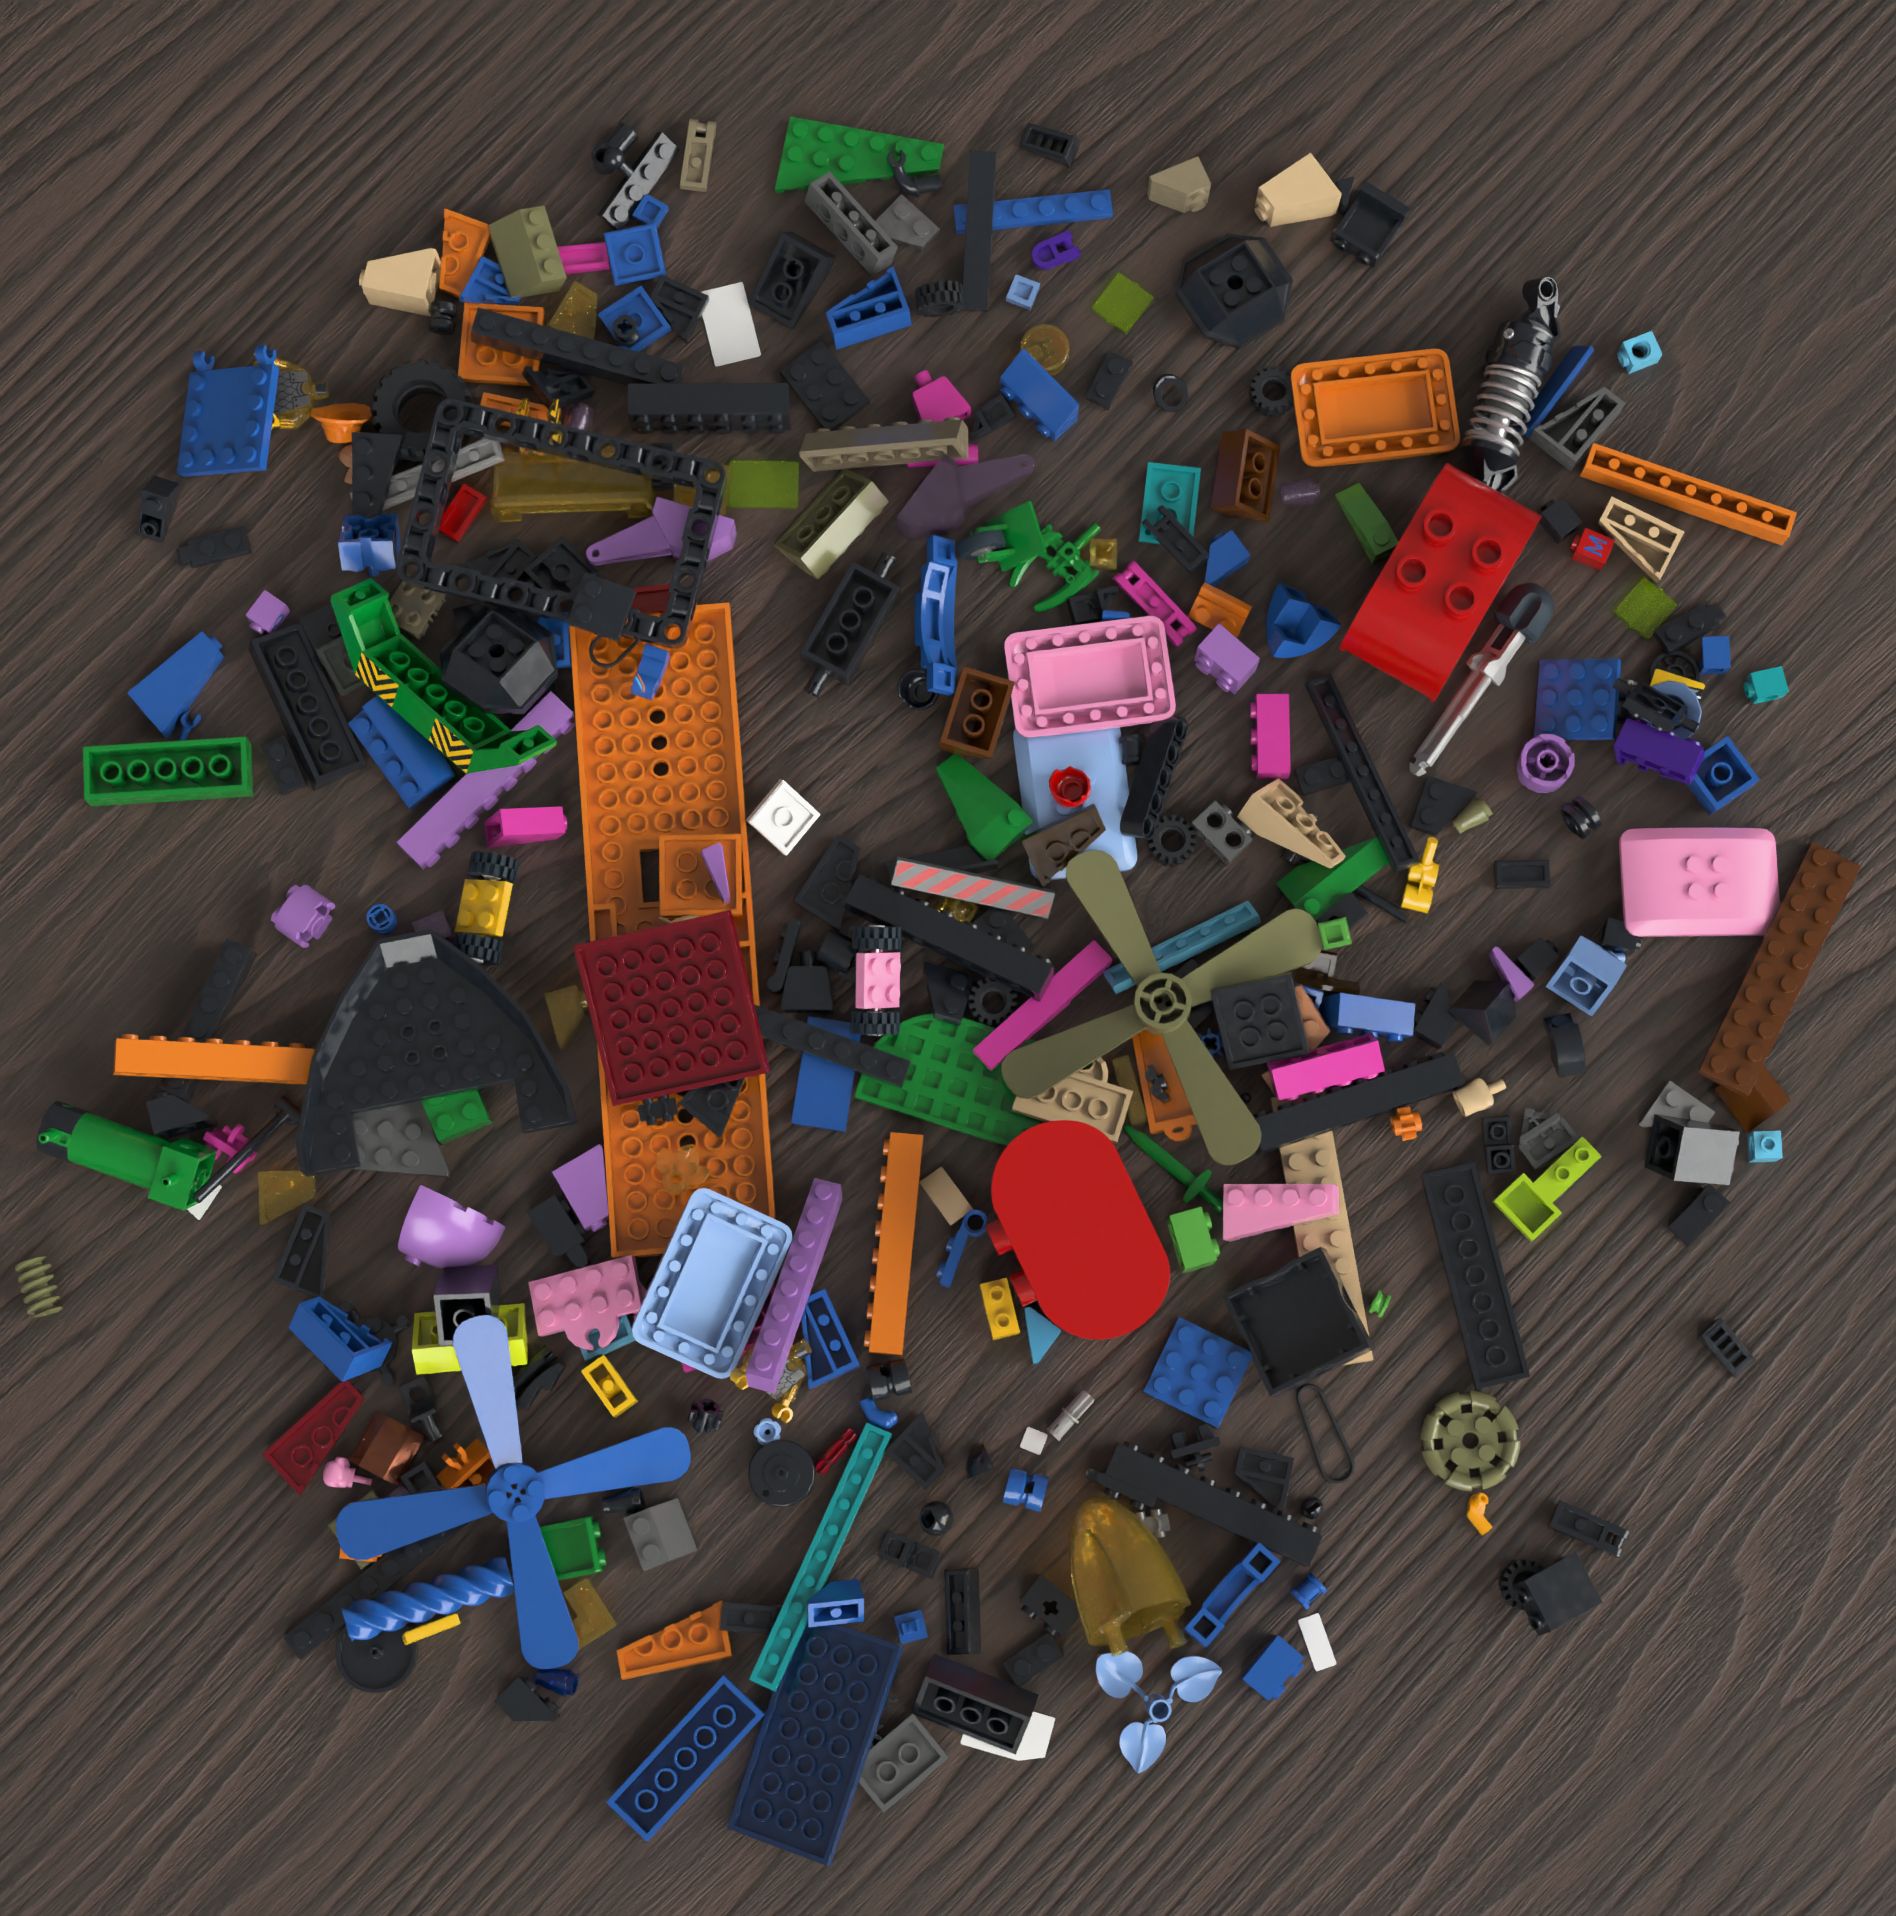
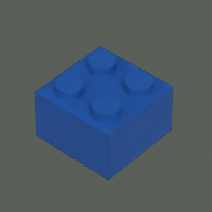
M1727 736L1704 752V758L1691 785L1687 783L1686 785L1708 815L1711 816L1752 788L1760 779Z

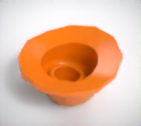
M341 403L313 408L310 413L311 417L321 423L327 440L333 443L352 442V432H360L363 423L373 417L369 406L358 403Z

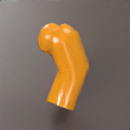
M1479 1492L1470 1497L1466 1514L1471 1523L1483 1536L1493 1527L1484 1517L1485 1507L1489 1501L1485 1493Z

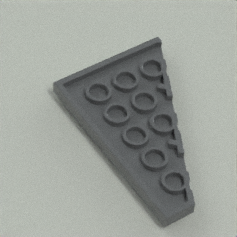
M422 1101L353 1114L361 1166L350 1169L449 1177L450 1171Z

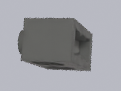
M1215 800L1191 823V828L1228 866L1251 845L1253 839L1250 836L1252 833L1243 823L1238 824L1232 818L1233 813L1225 804L1219 805ZM1216 816L1220 819L1221 825L1213 828L1208 825L1207 818ZM1231 835L1236 836L1240 841V845L1231 847L1226 843L1225 839Z

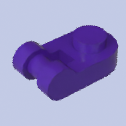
M1065 231L1035 245L1032 250V262L1036 268L1049 270L1063 263L1074 261L1081 256L1078 247H1074L1072 243L1073 237L1070 231ZM1063 246L1065 251L1059 253L1056 247Z

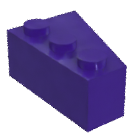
M1639 718L1635 720L1626 719L1614 744L1617 764L1625 766L1627 761L1639 764L1638 769L1647 772L1648 768L1661 772L1660 775L1662 777L1690 785L1704 758V749L1698 741L1691 738L1684 740L1676 737L1674 732L1660 731L1650 727L1648 722Z

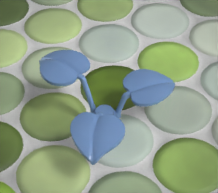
M1118 1650L1100 1654L1097 1657L1095 1670L1102 1689L1112 1697L1124 1698L1132 1687L1145 1700V1709L1151 1716L1145 1719L1144 1724L1138 1721L1129 1723L1123 1728L1119 1736L1120 1749L1136 1773H1141L1149 1768L1164 1749L1166 1734L1163 1727L1159 1724L1150 1723L1163 1722L1170 1717L1172 1712L1170 1704L1173 1702L1172 1696L1175 1688H1177V1693L1183 1700L1188 1702L1201 1701L1209 1695L1222 1673V1669L1216 1663L1207 1658L1193 1655L1178 1659L1170 1669L1171 1677L1175 1682L1170 1685L1167 1697L1165 1698L1161 1694L1148 1696L1135 1684L1142 1677L1143 1667L1139 1658L1132 1652Z

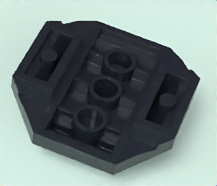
M1226 234L1183 260L1175 296L1204 338L1241 349L1284 322L1293 279L1265 238ZM1231 282H1237L1238 284H1240L1241 288L1238 290H1233L1228 286V284Z
M501 607L474 614L439 651L442 684L483 713L502 714L512 712V714H524L558 678L553 633L526 614ZM497 654H501V655H502L501 657H497V658H494V657H493L494 655H497Z

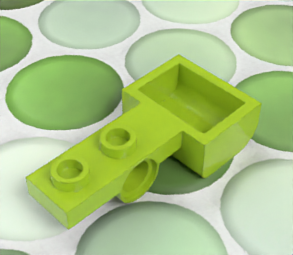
M1582 1136L1534 1182L1524 1173L1521 1174L1493 1203L1532 1242L1562 1214L1553 1202L1602 1156Z

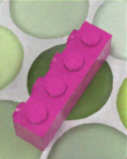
M1373 1033L1310 1050V1054L1267 1062L1273 1091L1278 1100L1283 1099L1284 1101L1295 1100L1299 1095L1308 1092L1311 1094L1320 1093L1326 1087L1333 1085L1346 1086L1352 1080L1358 1078L1371 1079L1376 1077L1378 1073L1385 1071L1379 1043Z

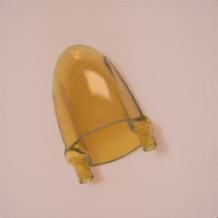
M1094 1497L1085 1501L1078 1509L1072 1523L1069 1541V1565L1075 1603L1088 1644L1092 1646L1108 1645L1111 1656H1118L1129 1650L1125 1643L1126 1640L1144 1635L1160 1627H1163L1170 1649L1186 1644L1187 1640L1183 1635L1178 1619L1185 1612L1184 1608L1190 1606L1191 1602L1180 1577L1158 1540L1132 1511L1119 1502L1107 1497Z

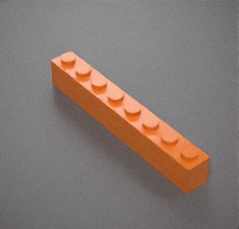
M1593 443L1590 447L1580 473V477L1781 546L1789 538L1797 512L1596 443Z
M123 1034L121 1039L116 1038L114 1043L113 1075L307 1085L311 1059L316 1049L306 1048V1044L290 1043L289 1047H278L277 1042H261V1046L250 1045V1041L235 1040L234 1044H222L223 1040L206 1039V1043H196L194 1038L179 1037L177 1042L166 1041L167 1037L150 1036V1040H139L138 1035Z
M890 1132V1139H884L883 1155H888L887 1166H882L880 1182H885V1192L879 1193L878 1209L883 1210L882 1221L876 1220L875 1237H880L879 1248L873 1249L872 1264H877L876 1275H871L870 1292H875L874 1303L868 1302L867 1319H872L871 1330L865 1331L864 1347H869V1354L901 1357L903 1354L923 1135Z

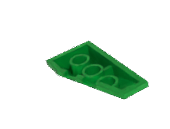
M954 753L936 767L935 770L947 797L951 799L956 809L958 821H961L967 833L968 843L984 861L996 858L1024 836L1032 825L1033 820L1011 797L958 754Z
M1377 837L1341 850L1346 857L1332 868L1311 861L1297 866L1276 884L1296 909L1306 911L1317 921L1348 893L1353 892L1389 863Z

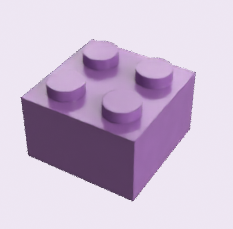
M1218 624L1198 646L1194 660L1197 662L1196 666L1201 672L1206 675L1210 673L1217 679L1216 683L1225 692L1230 690L1235 695L1256 672L1260 658L1221 624Z

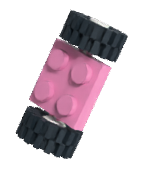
M885 925L852 926V948L874 950H871V953H856L855 1008H870V1010L851 1011L850 1033L897 1035L900 1033V1012L878 1010H881V1008L899 1007L900 953L883 952V950L879 949H901V927Z

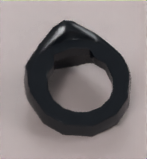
M1162 374L1153 385L1152 393L1154 400L1163 410L1168 412L1180 411L1186 405L1188 389L1181 378L1174 374ZM1172 382L1181 389L1182 400L1179 404L1168 406L1164 403L1161 395L1162 387L1166 383Z

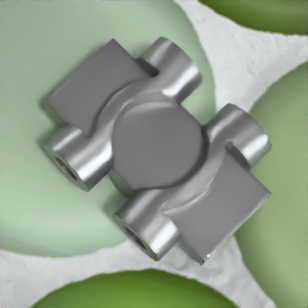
M1161 1509L1151 1510V1516L1149 1517L1145 1516V1511L1134 1513L1135 1519L1129 1520L1131 1536H1138V1541L1148 1540V1534L1154 1533L1155 1538L1166 1537L1165 1531L1170 1530L1168 1514H1162Z

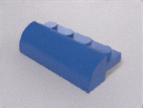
M379 696L374 697L363 705L362 708L364 710L348 723L408 808H415L432 792L439 791L457 775L438 748Z

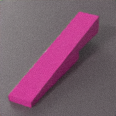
M1093 940L1052 978L1040 1002L1029 998L975 1047L973 1053L991 1071L1003 1062L1006 1055L1022 1046L1070 1005L1071 1000L1097 979L1105 970L1110 968L1112 957Z

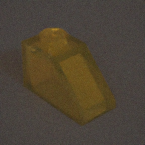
M577 985L544 993L560 1049L567 1048L586 1015L584 1008L588 1007L585 991L579 992Z

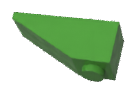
M1357 483L1336 493L1335 496L1371 563L1374 564L1390 556L1397 546L1398 540L1387 520L1361 484Z

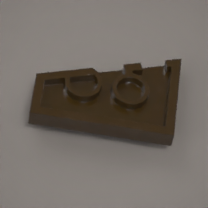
M1091 804L1021 837V842L1042 887L1044 888L1059 870L1062 871L1072 858L1079 852H1083L1106 831V828L1096 806Z

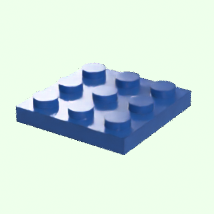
M1619 658L1540 660L1534 738L1541 734H1554L1564 740H1616L1619 691L1613 689L1616 680L1620 678L1621 660Z
M1178 1317L1143 1393L1202 1422L1209 1423V1425L1218 1429L1251 1361L1252 1354L1250 1351Z

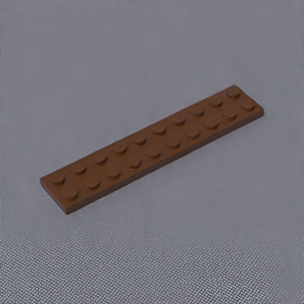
M1812 841L1697 1073L1744 1098L1749 1096L1861 866Z

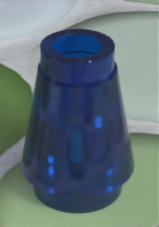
M538 1669L535 1683L561 1696H573L578 1687L579 1674L573 1673L572 1669Z

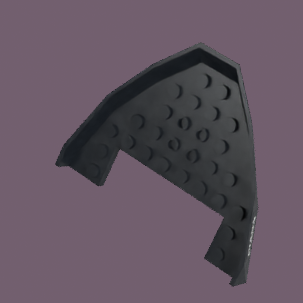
M428 929L377 939L342 992L311 1059L296 1137V1149L299 1169L306 1177L360 1167L353 1114L513 1082L515 1084L523 1134L578 1124L569 1087L529 1015L481 965L434 930Z

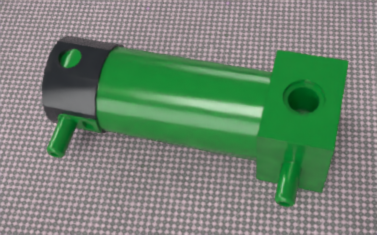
M55 1101L49 1107L41 1122L37 1136V1149L39 1152L150 1190L149 1199L182 1211L198 1204L192 1195L210 1179L218 1152L216 1149L185 1138L170 1142L94 1115L90 1111L62 1101Z

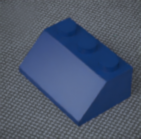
M1023 348L1000 377V391L1009 401L1013 399L1019 405L1018 409L1025 418H1032L1036 422L1038 431L1045 438L1050 437L1055 442L1077 422L1079 404Z

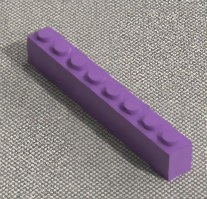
M550 691L511 731L528 730L539 724L552 737L557 739L561 734L566 735L572 730L575 725V715ZM539 755L518 766L466 774L397 844L423 870L427 866L429 868L432 867L440 859L441 856L439 854L446 847L451 848L460 839L458 835L465 828L470 829L478 822V815L485 809L487 811L490 810L498 802L497 797L504 790L507 792L515 786L518 781L516 778L523 771L527 773L537 763L535 759Z
M814 1178L745 1372L748 1387L771 1393L776 1392L843 1200L841 1184Z

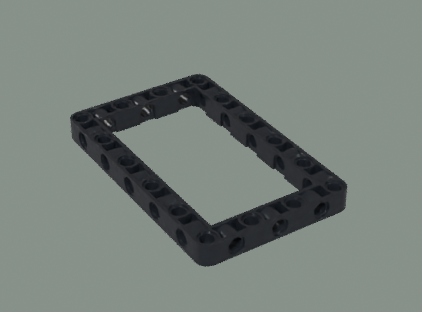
M445 399L439 403L396 565L398 576L406 584L567 623L569 615L563 614L562 608L568 602L574 603L577 594L554 589V592L548 591L523 581L506 577L498 579L486 576L481 571L449 564L448 567L431 562L463 434L696 489L693 507L689 508L682 536L683 547L679 561L676 560L668 591L670 598L666 613L657 617L644 614L639 609L631 608L628 622L621 637L671 649H678L686 644L727 486L728 477L720 463L456 399ZM449 410H458V415L454 420L446 419V414ZM509 422V430L504 433L498 432L500 423ZM560 434L563 436L560 444H550V438L553 435ZM605 447H614L615 453L612 457L605 458L602 456V451ZM659 459L668 461L666 468L663 470L654 469V464ZM437 461L445 462V467L442 471H432L434 463ZM712 471L720 473L719 480L714 483L706 481L707 475ZM424 513H430V522L420 524V516ZM696 524H706V532L702 535L694 534L693 528ZM417 565V573L412 577L406 576L407 567ZM690 575L694 578L691 586L682 587L680 585V580L683 576ZM461 578H470V585L466 589L458 588V582ZM514 590H522L523 596L519 601H510V595ZM670 628H679L681 633L677 639L670 640L667 638V632Z

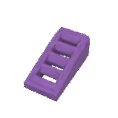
M721 842L703 849L701 855L722 903L727 904L730 903V894L723 847Z
M1495 947L1488 954L1502 981L1510 983L1513 1001L1517 1003L1534 986V983L1499 947Z

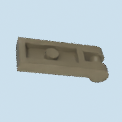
M690 118L680 189L707 192L717 123L715 121L701 123L698 122V119ZM697 133L706 134L705 138L696 137Z

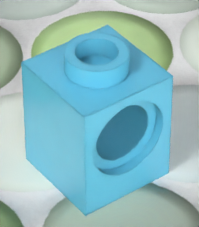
M1650 331L1622 342L1617 356L1620 365L1626 367L1628 374L1658 363L1662 352L1653 332ZM1632 350H1640L1644 357L1634 356Z
M1753 1131L1748 1134V1163L1776 1162L1782 1159L1781 1131Z

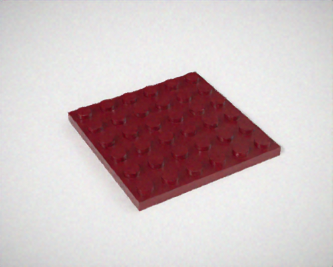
M731 910L574 945L613 1106L770 1072Z

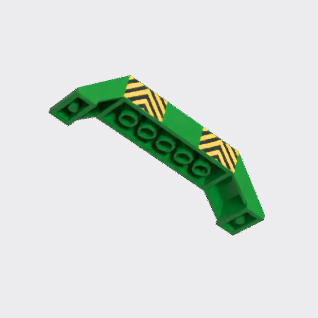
M372 578L331 596L330 601L355 676L463 772L469 774L518 766L556 746L557 740L539 724L528 730L511 731L493 714L483 713L444 686L441 679V669L400 633L388 601L389 593Z

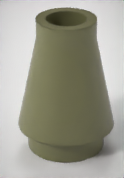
M1479 797L1476 800L1472 799L1451 822L1461 834L1470 828L1489 821L1488 817L1493 813L1485 801Z

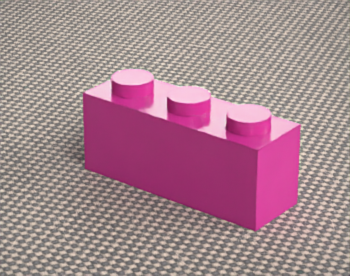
M1256 694L1255 702H1250V718H1255V728L1250 730V743L1255 745V755H1251V771H1256V779H1288L1290 775L1289 694Z

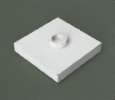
M779 779L746 821L782 854L787 856L821 814L784 780Z

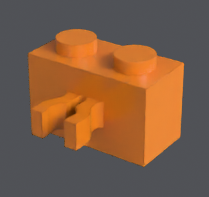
M478 1438L465 1450L456 1442L453 1445L458 1451L456 1458H449L446 1453L441 1456L448 1466L436 1477L446 1489L485 1484L488 1475L494 1469L489 1450Z

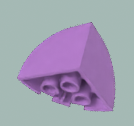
M420 1185L405 1218L399 1237L398 1250L406 1254L404 1260L417 1266L421 1262L441 1269L444 1267L471 1266L489 1255L498 1244L506 1227L495 1220H489L485 1215L469 1207L465 1209L452 1199Z

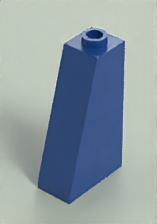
M201 631L127 692L166 738L173 733L181 721V717L188 711L224 658L219 651L223 646L213 635L207 637Z

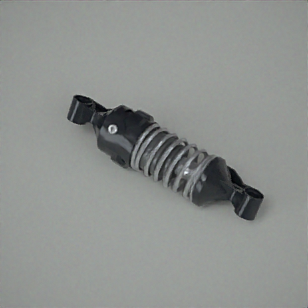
M1551 277L1526 281L1522 288V294L1527 301L1529 309L1517 317L1499 323L1494 343L1486 352L1485 361L1487 365L1484 376L1488 380L1480 385L1484 393L1476 397L1482 405L1473 408V412L1478 417L1469 420L1470 425L1475 429L1466 431L1467 437L1463 439L1460 449L1469 463L1474 478L1502 494L1518 477L1516 464L1520 452L1517 447L1521 446L1524 442L1521 435L1526 433L1525 423L1531 419L1528 411L1533 410L1535 405L1532 399L1538 396L1536 388L1541 386L1544 373L1550 370L1552 364L1550 354L1553 344L1561 337L1560 325L1557 320L1560 305H1558V288L1555 280ZM1475 422L1486 423L1487 427H1482ZM1509 425H1520L1522 427V430L1520 432H1517L1513 428L1509 427ZM1505 437H1516L1518 438V443L1513 444L1511 441L1505 439Z

